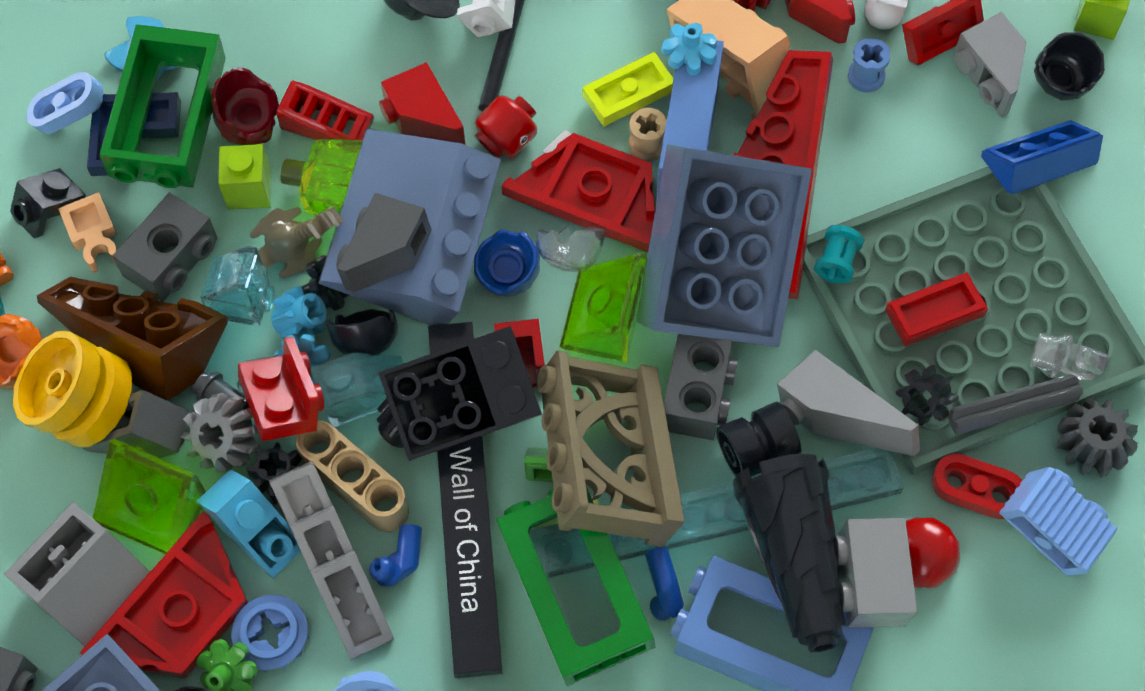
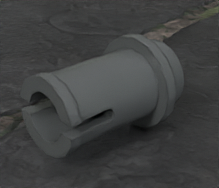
M207 370L194 383L192 392L197 395V401L204 398L209 399L214 394L224 393L227 394L228 398L234 396L242 397L243 410L249 408L245 395L223 381V375L218 371L211 373Z

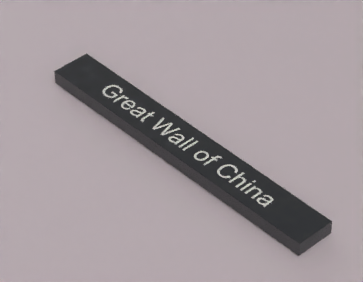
M472 322L428 326L430 354L474 339ZM483 436L437 451L455 678L503 674Z

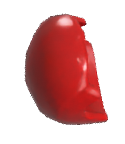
M915 517L907 520L906 528L914 587H925L927 589L938 587L957 572L960 563L959 541L950 527L935 518Z

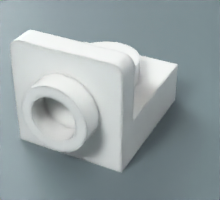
M473 0L472 4L458 8L456 17L477 37L488 36L512 28L515 0Z

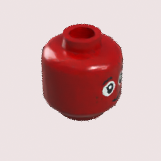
M498 96L476 118L475 125L478 132L474 136L494 157L500 159L503 155L508 158H514L536 137L537 126L532 118L537 113L520 96L514 101L507 96Z

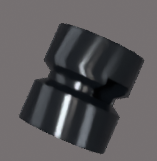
M773 402L753 411L750 422L741 417L725 423L716 429L720 449L735 477L746 468H749L752 478L761 474L759 462L780 456L801 454L802 452L801 442L794 423L788 412L779 402Z

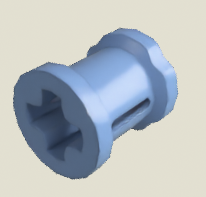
M865 38L854 47V58L849 68L848 80L852 87L858 91L874 92L884 83L885 68L890 61V48L880 39Z

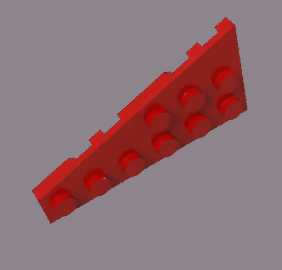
M788 50L766 92L767 98L756 119L752 118L745 131L747 136L738 153L734 152L733 154L735 156L812 169L788 299H798L833 65L832 53L827 51Z

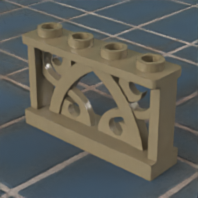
M557 350L547 365L541 367L537 377V390L542 394L544 409L542 428L547 432L549 448L547 467L552 471L554 487L552 508L557 512L559 530L570 531L572 528L643 538L646 545L663 547L685 521L657 367L641 364L638 369H631L568 357L567 352ZM571 384L587 387L593 393L596 402H594L590 393L581 387H578L575 391L580 400L573 399ZM606 391L616 392L620 394L607 396ZM602 419H604L610 432L619 441L629 446L631 450V456L626 457L618 465L615 472L594 454L583 439L586 431ZM623 420H626L627 429L620 424ZM627 470L634 471L635 479L631 475L628 481L625 480ZM586 485L594 492L591 500H596L604 492H607L611 495L610 504L605 506L588 503ZM622 503H624L636 510L624 509L620 507Z

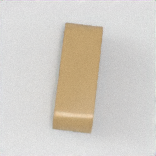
M318 420L317 431L296 435V446L303 464L312 461L322 483L373 527L380 531L391 532L398 530L400 525L405 524L408 519L409 508L401 484L336 428L325 421ZM327 442L330 444L328 449L322 453L314 454L309 452L316 443ZM360 470L364 472L361 478L355 482H345L342 480L344 474L348 471ZM393 498L398 501L395 507L389 511L384 512L375 509L377 503L382 499Z

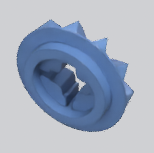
M280 595L260 596L248 602L236 615L231 630L232 644L234 645L237 642L245 644L249 652L243 661H253L256 667L264 672L276 668L285 669L288 663L296 657H301L302 649L306 640L309 639L307 618L302 609L287 597ZM264 617L275 628L284 627V631L277 634L279 641L277 642L279 647L277 649H274L273 645H270L267 640L258 641V637L264 634Z

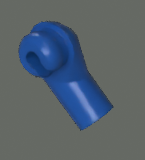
M414 524L400 525L397 551L388 557L383 556L381 559L375 558L369 567V574L380 586H395L416 571L419 565L422 528Z
M654 548L645 554L657 594L650 601V610L656 619L666 621L670 617H677L680 609H683L684 602L668 548Z

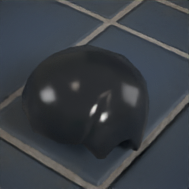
M1064 32L1057 35L1038 54L1034 69L1036 81L1045 93L1060 101L1079 99L1088 93L1103 76L1105 71L1104 54L1095 40L1086 35L1076 32Z
M368 309L355 312L347 317L336 315L335 323H332L330 320L326 321L333 345L343 356L363 360L377 357L391 346L398 333V323L393 310H389L388 313L386 311Z

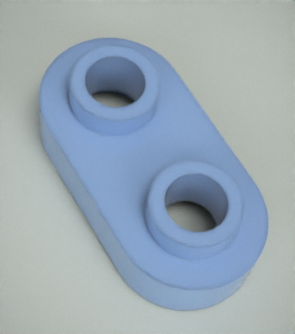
M86 72L75 73L38 93L28 107L27 121L42 133L52 134L94 113L102 103L103 86Z

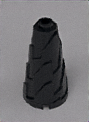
M813 454L786 455L759 462L761 475L751 479L749 468H746L734 478L732 485L735 498L744 511L762 563L765 564L774 590L782 603L792 637L798 638L800 644L808 646L809 652L816 653L833 649L838 646L837 639L843 635L841 625H846L838 586V558L834 543L835 525L828 486L830 475L823 457L818 462L816 455Z

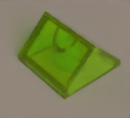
M640 252L579 269L560 347L572 352L622 362L628 361L636 327L647 261L646 255Z
M113 439L108 444L93 519L102 527L166 554L201 513L202 508L196 501L206 491L197 474Z

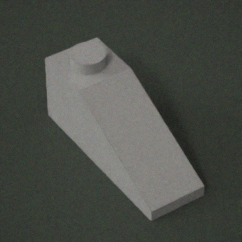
M817 350L813 351L777 383L780 403L788 412L794 425L802 424L816 435L905 455L915 456L920 451L918 424Z

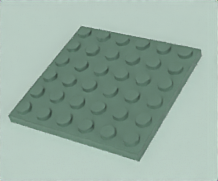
M985 167L837 224L836 226L845 225L859 231L865 239L862 249L855 254L852 263L854 275L849 283L838 284L826 281L814 271L815 262L818 258L822 257L827 243L824 238L826 229L807 236L803 263L804 273L864 385L900 412H902L904 405L902 397L896 395V391L903 386L909 385L904 375L915 369L922 376L924 369L930 365H935L936 374H940L943 377L950 375L953 377L950 382L951 393L959 397L952 404L944 405L949 413L950 409L956 406L1069 374L1076 375L1082 386L1083 394L1078 401L962 434L954 433L948 416L942 421H938L932 415L930 421L922 426L919 425L918 417L910 413L905 414L919 426L920 451L915 456L902 454L912 474L936 465L943 457L949 454H963L1063 413L1075 403L1082 405L1086 399L1092 396L1094 399H1097L1145 379V346L1045 183L1010 194L1002 186L991 169ZM968 272L988 308L986 315L905 347L885 311L886 304ZM927 390L923 393L927 400L932 397Z

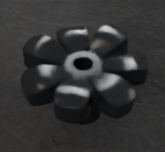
M323 255L317 258L316 261L307 264L306 272L311 277L309 283L301 286L304 295L316 293L323 301L326 309L331 307L334 311H337L344 307V298L350 295L318 283L327 257Z

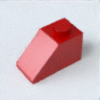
M427 62L381 82L384 99L379 101L380 109L387 123L395 122L401 134L466 145L463 124Z

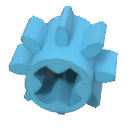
M297 286L285 291L283 296L272 301L276 307L271 315L272 325L275 331L281 335L282 339L288 335H293L299 341L303 334L314 337V335L324 332L325 328L322 323L326 319V307L316 293L304 295L301 286Z

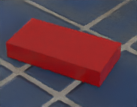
M968 272L890 301L886 304L885 311L903 345L906 347L984 317L988 308Z

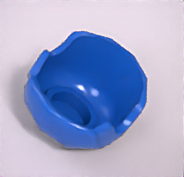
M503 229L497 231L492 237L487 238L481 243L474 257L475 276L485 290L498 296H517L531 288L540 272V254L534 242L523 231L520 233Z

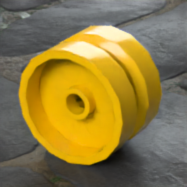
M56 331L42 339L35 346L20 369L13 390V408L16 417L25 425L43 433H51L59 440L72 446L90 447L102 441L116 427L124 414L132 391V373L127 361L102 347H96L88 340L70 331Z

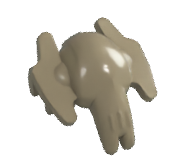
M330 206L305 222L293 220L301 214L299 207L286 211L280 208L272 210L260 220L250 233L252 239L264 235L265 245L250 258L249 263L251 265L256 264L255 271L257 273L264 272L277 261L284 263L285 268L279 272L280 278H287L303 271L308 263L316 261L315 252L322 243L321 236L333 226L337 227L344 221L335 207Z

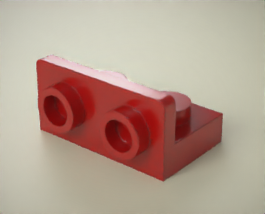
M294 337L284 338L283 356L238 363V379L262 441L317 431L318 412L324 410V396L319 383H312L308 355L306 352L299 351Z

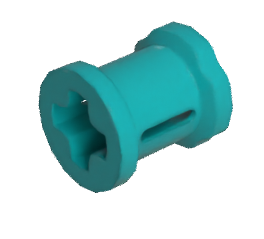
M831 225L826 229L824 238L827 243L822 257L818 258L815 262L814 271L826 281L838 284L849 283L854 275L852 263L855 254L862 249L865 239L859 231L852 227Z

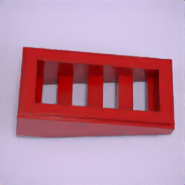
M294 80L290 82L276 113L282 130L357 153L360 150L365 131L370 128L374 120L373 114ZM315 110H318L320 113L315 121L311 118ZM332 115L338 116L332 128L327 126ZM348 120L354 121L349 135L342 133Z

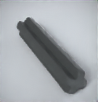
M1069 374L953 407L950 409L948 419L954 433L962 434L1078 401L1083 394V390L1078 377Z

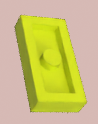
M654 51L583 86L582 96L602 126L605 127L671 94L674 78Z

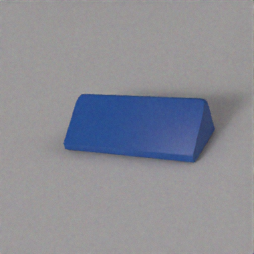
M1070 120L987 148L982 151L981 157L1008 193L1015 194L1096 165L1099 161L1103 135Z

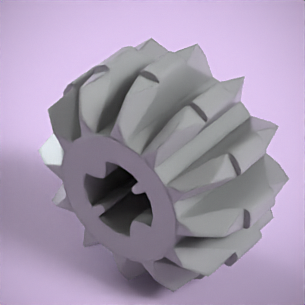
M224 393L211 395V398H204L193 404L195 412L188 413L183 418L191 430L184 432L180 438L187 441L191 440L193 446L190 448L187 456L196 457L200 455V468L210 469L215 467L217 472H227L230 469L232 470L234 466L241 467L246 465L250 461L249 454L256 452L255 450L261 447L252 437L255 434H259L257 426L252 425L251 419L253 416L250 408L243 410L242 397L234 396L228 398L227 394Z

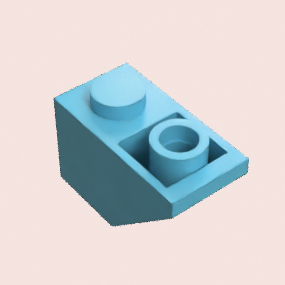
M231 469L196 501L224 534L272 578L301 551L285 519L251 480Z

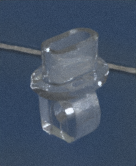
M1040 332L1034 346L1030 365L1047 370L1048 377L1053 379L1059 371H1062L1067 375H1076L1081 380H1094V378L1105 371L1109 355L1073 343V337L1070 334L1061 333L1058 338Z

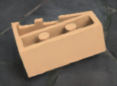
M678 0L668 7L667 13L670 27L675 24H681L685 27L692 23H699L702 25V34L711 33L715 35L716 40L724 41L720 76L729 83L725 87V91L733 99L741 95L753 107L754 111L751 117L756 119L767 98L766 92L790 48V40L781 28L773 27L759 18L754 11L746 10L732 0Z

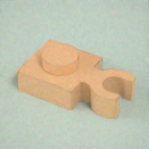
M99 192L58 208L75 250L83 249L84 260L92 272L98 271L95 259L100 253H109L116 264L112 256L117 251V248L109 238L117 235V232Z

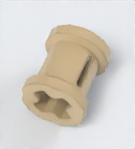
M651 107L639 109L631 116L629 121L631 135L628 140V146L631 150V155L648 162L658 160L661 157L667 119L658 109Z

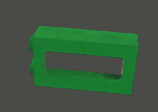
M135 25L99 154L109 177L124 183H134L135 181L152 182L165 188H177L178 186L194 187L212 115L211 92L216 80L222 76L226 60L219 34ZM166 65L194 68L199 71L177 157L137 152L158 73Z
M586 486L588 503L594 504ZM553 488L547 493L548 497L531 504L530 501H522L510 506L504 511L505 516L496 519L565 684L570 686L654 649L656 646L653 634L608 534L579 529L618 617L620 628L615 634L588 646L582 647L575 643L529 537L531 528L557 518V512L552 508Z

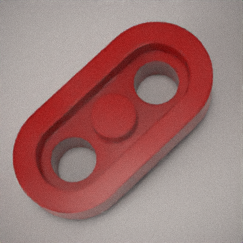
M949 454L943 457L937 463L931 478L935 493L944 501L995 519H1005L999 514L1000 510L1005 507V503L995 501L992 493L1000 492L1008 501L1022 481L1012 471L963 454ZM951 476L957 477L961 481L962 486H951L947 478Z

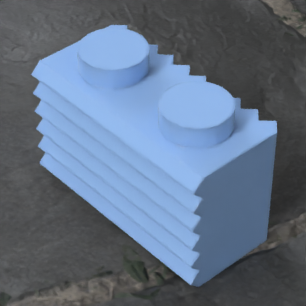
M1051 467L1031 471L1025 475V479L1020 482V486L1015 489V493L1010 496V500L1005 503V507L1000 510L999 514L1066 576L1087 574L1117 532V527L1110 523V520L1107 519V512L1100 505L1083 499V495L1077 493L1076 488H1073V480L1064 472Z

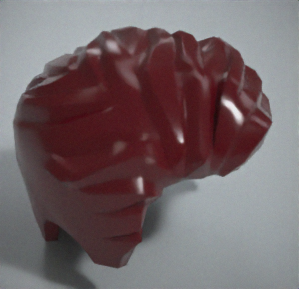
M238 67L231 69L230 72L226 71L222 78L216 80L211 92L213 120L221 136L228 142L239 145L267 143L272 137L273 126L276 124L275 116L279 106L276 92L269 83L257 77L249 69Z

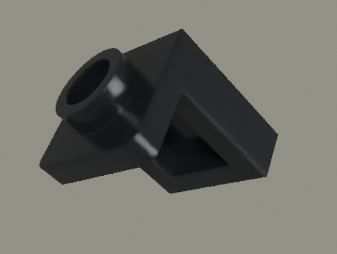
M61 168L17 181L10 212L19 225L33 238L43 236L47 219L60 215L58 208L83 199L86 194Z

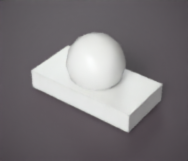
M867 0L864 8L866 19L871 26L879 30L895 28L901 23L909 0Z

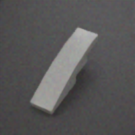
M312 461L269 480L350 659L356 658L393 640V634Z

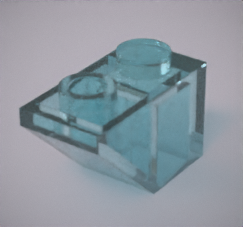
M246 246L214 258L200 298L203 305L227 315V321L260 327L264 312H269L272 308L275 290L273 286H270L267 277V267L263 265L257 247Z

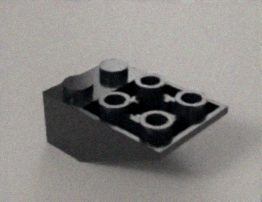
M511 326L378 372L409 461L542 415Z

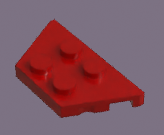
M572 133L558 143L552 152L544 153L532 161L531 168L515 180L509 177L501 186L502 195L648 253L655 212L652 188V163Z
M203 511L80 651L81 655L108 634L142 671L183 679L188 677L197 666L199 655L203 651H210V645L215 640L220 639L234 622L238 612L248 603L214 524L207 513Z

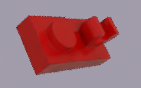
M950 0L902 24L908 60L916 65H920L957 46L962 32L984 21L981 0Z

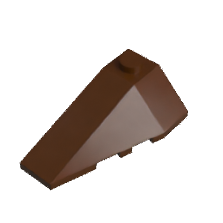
M69 277L36 295L38 304L71 332L88 340L96 347H102L127 361L132 373V383L135 386L167 401L192 386L205 371L228 324L227 315L193 300L181 298L177 304L158 301L157 293L144 291L140 296L125 295L119 293L118 286L75 277Z

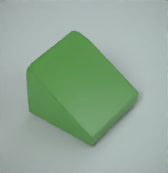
M527 449L524 466L525 477L528 481L553 482L552 471L547 467V453L549 449Z

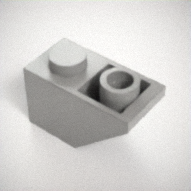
M1002 12L962 32L953 55L960 72L970 77L978 87L985 103L993 106L1001 117L1009 114L1018 91L1026 47L1025 39Z

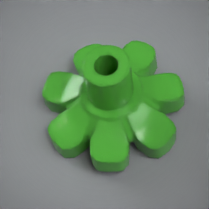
M218 639L210 645L211 651H203L197 658V665L206 670L200 676V681L205 688L213 691H250L254 687L251 678L257 675V667L253 661H243L249 652L245 644L237 642L229 650L227 641Z

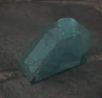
M351 353L311 367L315 384H320L323 392L324 410L329 424L337 427L379 412L377 408L387 397L378 372L403 364L401 356Z

